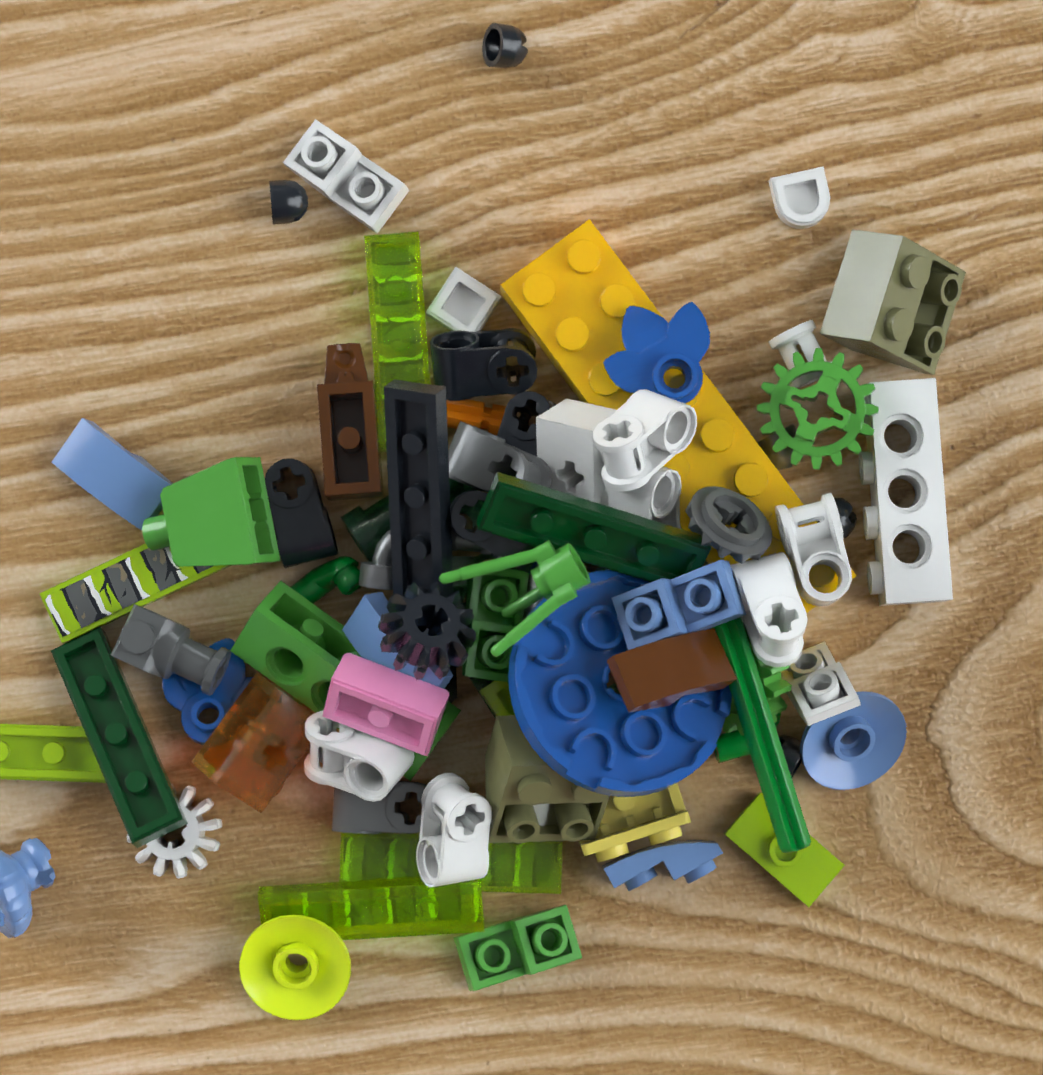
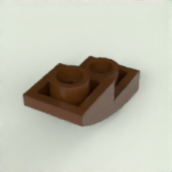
M715 628L652 642L613 655L607 660L628 713L670 706L682 696L724 689L737 679Z

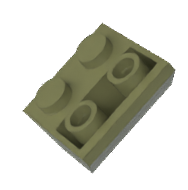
M852 229L820 334L852 351L918 372L934 375L940 355L945 347L946 335L956 303L961 296L966 272L905 236Z
M515 715L496 717L485 754L486 800L492 807L489 843L595 840L610 796L577 786L550 768L529 744Z

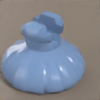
M37 838L27 839L22 843L20 851H16L11 855L0 850V932L8 938H16L23 934L30 925L33 915L31 891L38 889L40 886L48 888L53 885L55 879L54 869L48 862L51 859L50 850Z

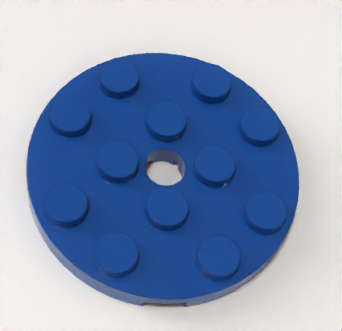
M612 570L590 572L588 574L591 582L576 591L578 597L561 605L512 646L508 672L512 707L518 724L531 747L550 768L568 781L589 791L616 797H635L656 793L673 786L692 774L713 753L717 747L716 742L721 734L725 718L730 714L732 694L728 685L720 690L682 696L670 706L628 713L622 696L617 694L612 688H607L610 672L607 660L613 655L628 650L612 598L650 582ZM543 598V599L531 610V612L529 613V615H530L533 611H535L539 606H541V605H542L545 601H547V600H546L545 598Z

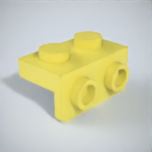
M678 783L662 791L643 796H610L595 840L579 841L583 855L587 856L595 853L597 862H602L629 853L627 843L648 836L650 844L655 845L682 836L680 826L690 823L691 819L685 808Z

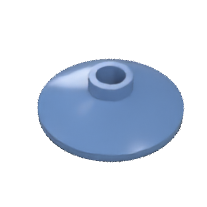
M856 692L860 700V706L806 726L800 744L801 760L808 774L817 783L837 790L855 789L877 780L894 765L904 748L907 729L903 714L889 698L874 692Z

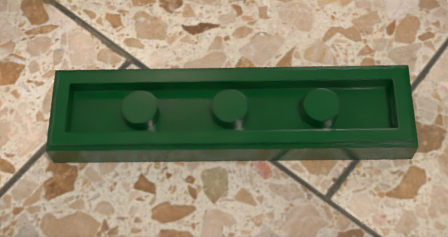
M500 472L496 473L477 518L479 530L534 547L548 540L552 543L555 550L570 543L583 562L648 582H653L660 578L673 579L703 567L712 548L711 546L701 545L702 536Z
M98 627L51 650V653L131 843L136 848H139L188 824L119 662L117 658L111 655L113 648L106 632L101 627Z

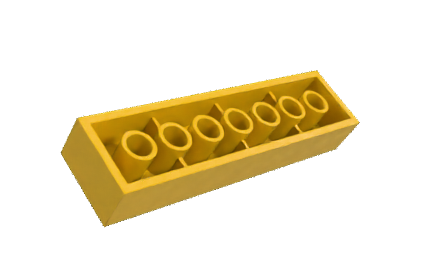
M589 219L500 284V294L580 402L617 410L627 402L633 393H628L615 385L609 377L603 362L609 356L626 350L621 332L626 309L629 306H637L650 310L661 317L663 316ZM669 369L664 373V382L670 388H679L685 382L683 373L678 369ZM702 370L703 382L700 391L693 400L686 403L694 408L697 415L695 435L685 450L677 453L664 465V467L677 471L681 476V529L692 532L688 528L691 519L685 510L693 495L705 487H723L748 498L768 520L772 531V541L761 557L779 552L786 554L777 525L775 506L784 504L789 509L804 504ZM815 521V522H811V523H806V524L798 525V527H803V526L815 524V523H817V522ZM733 523L730 526L726 524L725 526L735 528L736 524ZM712 547L703 566L718 560L729 561L730 565L739 562L735 561L730 554L720 558L717 550ZM818 564L811 567L809 581L816 591L831 593L837 588L838 576L830 566ZM851 569L852 579H853V578H855L857 575H856V574L854 573V571ZM800 596L806 613H808L810 610L816 607L815 605L807 603Z

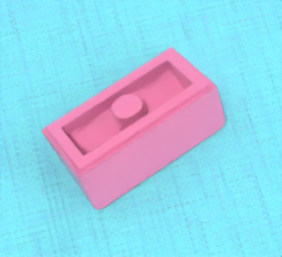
M346 653L343 655L331 678L322 716L413 752L428 756L448 702L449 692L446 689L420 679L416 681V678L360 656Z

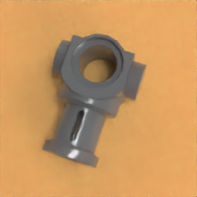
M134 604L111 655L164 679H168L172 674H177L200 685L202 693L211 696L225 675L229 665L231 650L222 647L217 651L189 638V628Z

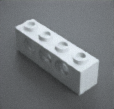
M936 378L869 382L868 384H874L875 391L864 398L865 404H873L879 407L878 414L865 416L864 423L870 425L874 429L873 436H866L867 451L859 453L861 484H870L871 506L863 508L864 534L866 540L874 539L876 561H871L867 564L870 595L878 594L879 606L953 600ZM898 424L907 429L911 437V444L907 452L898 453L888 448L884 440V432L888 425ZM893 479H904L913 486L915 500L909 508L898 507L890 500L888 488ZM899 533L912 535L919 544V555L913 563L901 562L893 553V541Z

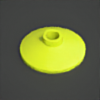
M284 915L264 922L250 934L241 952L239 971L244 989L261 1009L283 1019L306 1020L328 1012L341 1000L350 981L351 960L343 940L331 927L308 916ZM300 954L307 959V963L295 965L289 960L288 955Z

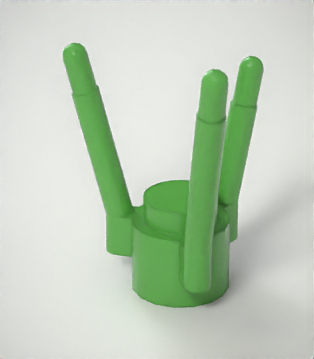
M548 540L531 550L461 567L457 570L442 573L439 576V581L442 584H448L533 562L538 563L539 566L531 569V575L537 587L502 610V615L505 618H510L542 598H545L547 601L491 648L493 656H500L557 608L578 597L577 590L590 584L589 574L580 556L570 543L555 550L552 543Z

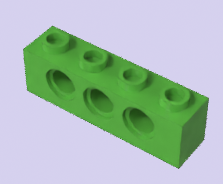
M282 581L257 606L231 648L232 653L315 713L324 710L331 678L343 655L352 653L360 656L342 630L344 626ZM449 701L447 702L428 756L414 752L413 764L403 775L409 781L412 780L461 712L460 709Z

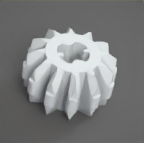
M171 784V785H172V788H173V790H174V792H175V795H176V790H175L173 784ZM191 785L185 787L179 800L181 809L188 822L186 824L187 827L181 832L186 841L181 846H178V840L168 843L161 836L147 843V847L135 856V860L141 864L149 860L153 855H156L158 858L153 867V874L156 876L164 875L170 860H172L176 878H184L187 876L188 871L186 857L194 867L201 870L208 863L198 848L201 847L214 852L219 850L220 842L206 837L205 831L221 828L222 820L214 818L204 822L202 814L209 811L214 806V802L211 798H207L201 801L195 808L191 806L196 795V788ZM127 834V842L131 843V840Z

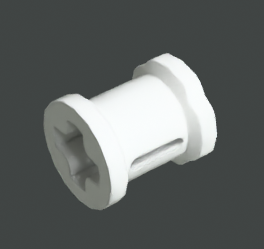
M813 320L801 323L769 341L772 349L779 350L788 370L795 367L793 353L799 352L797 344L800 345L808 362L813 361L815 349L820 348L813 334L816 328ZM824 356V361H825V362H830V363H832V361H827L826 358H825V356ZM815 372L803 375L794 380L790 386L800 389L819 380L822 373Z

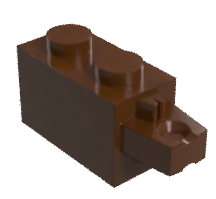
M360 343L328 345L324 384H317L325 497L329 501L384 497L376 387L373 380L369 381L361 345Z

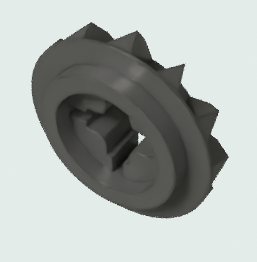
M716 486L702 488L693 495L685 510L691 519L688 528L702 536V546H712L715 548L720 558L730 554L735 561L741 564L749 558L759 560L771 544L772 531L764 514L748 498L730 489ZM733 523L736 524L735 528H728L725 526L726 524L729 526Z

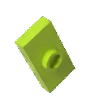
M761 792L754 797L723 833L807 907L812 905L845 866L811 835V844L807 848L792 853H783L779 848Z

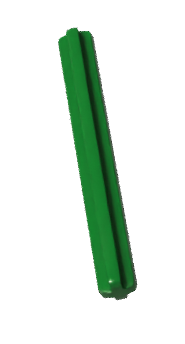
M739 617L711 629L715 628L737 678L729 684V688L779 848L783 853H792L810 846L811 839L742 618Z

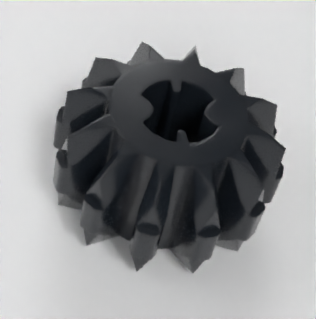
M438 581L431 583L427 594L413 582L407 586L405 597L396 593L392 595L386 605L389 613L382 614L378 622L379 631L386 634L380 643L381 652L398 653L393 663L395 671L404 668L407 663L413 665L416 681L424 677L428 667L439 679L447 676L450 665L458 668L461 667L468 657L466 648L472 647L476 640V631L468 627L474 618L473 609H457L456 607L461 599L459 591L453 592L445 598L440 595L441 589ZM418 626H426V630L422 633ZM429 630H434L436 636H429Z

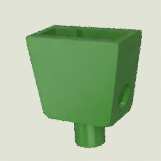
M260 457L230 458L164 487L160 494L164 514L146 518L142 524L143 538L148 548L154 551L170 547L173 562L177 567L249 565L281 561Z

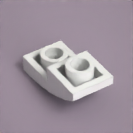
M316 119L283 162L287 168L376 234L409 192V189L403 182L363 156L356 146Z
M825 642L802 650L801 656L789 665L790 668L781 672L782 679L792 685L791 691L786 693L808 726L861 705L859 697L841 663L835 662Z

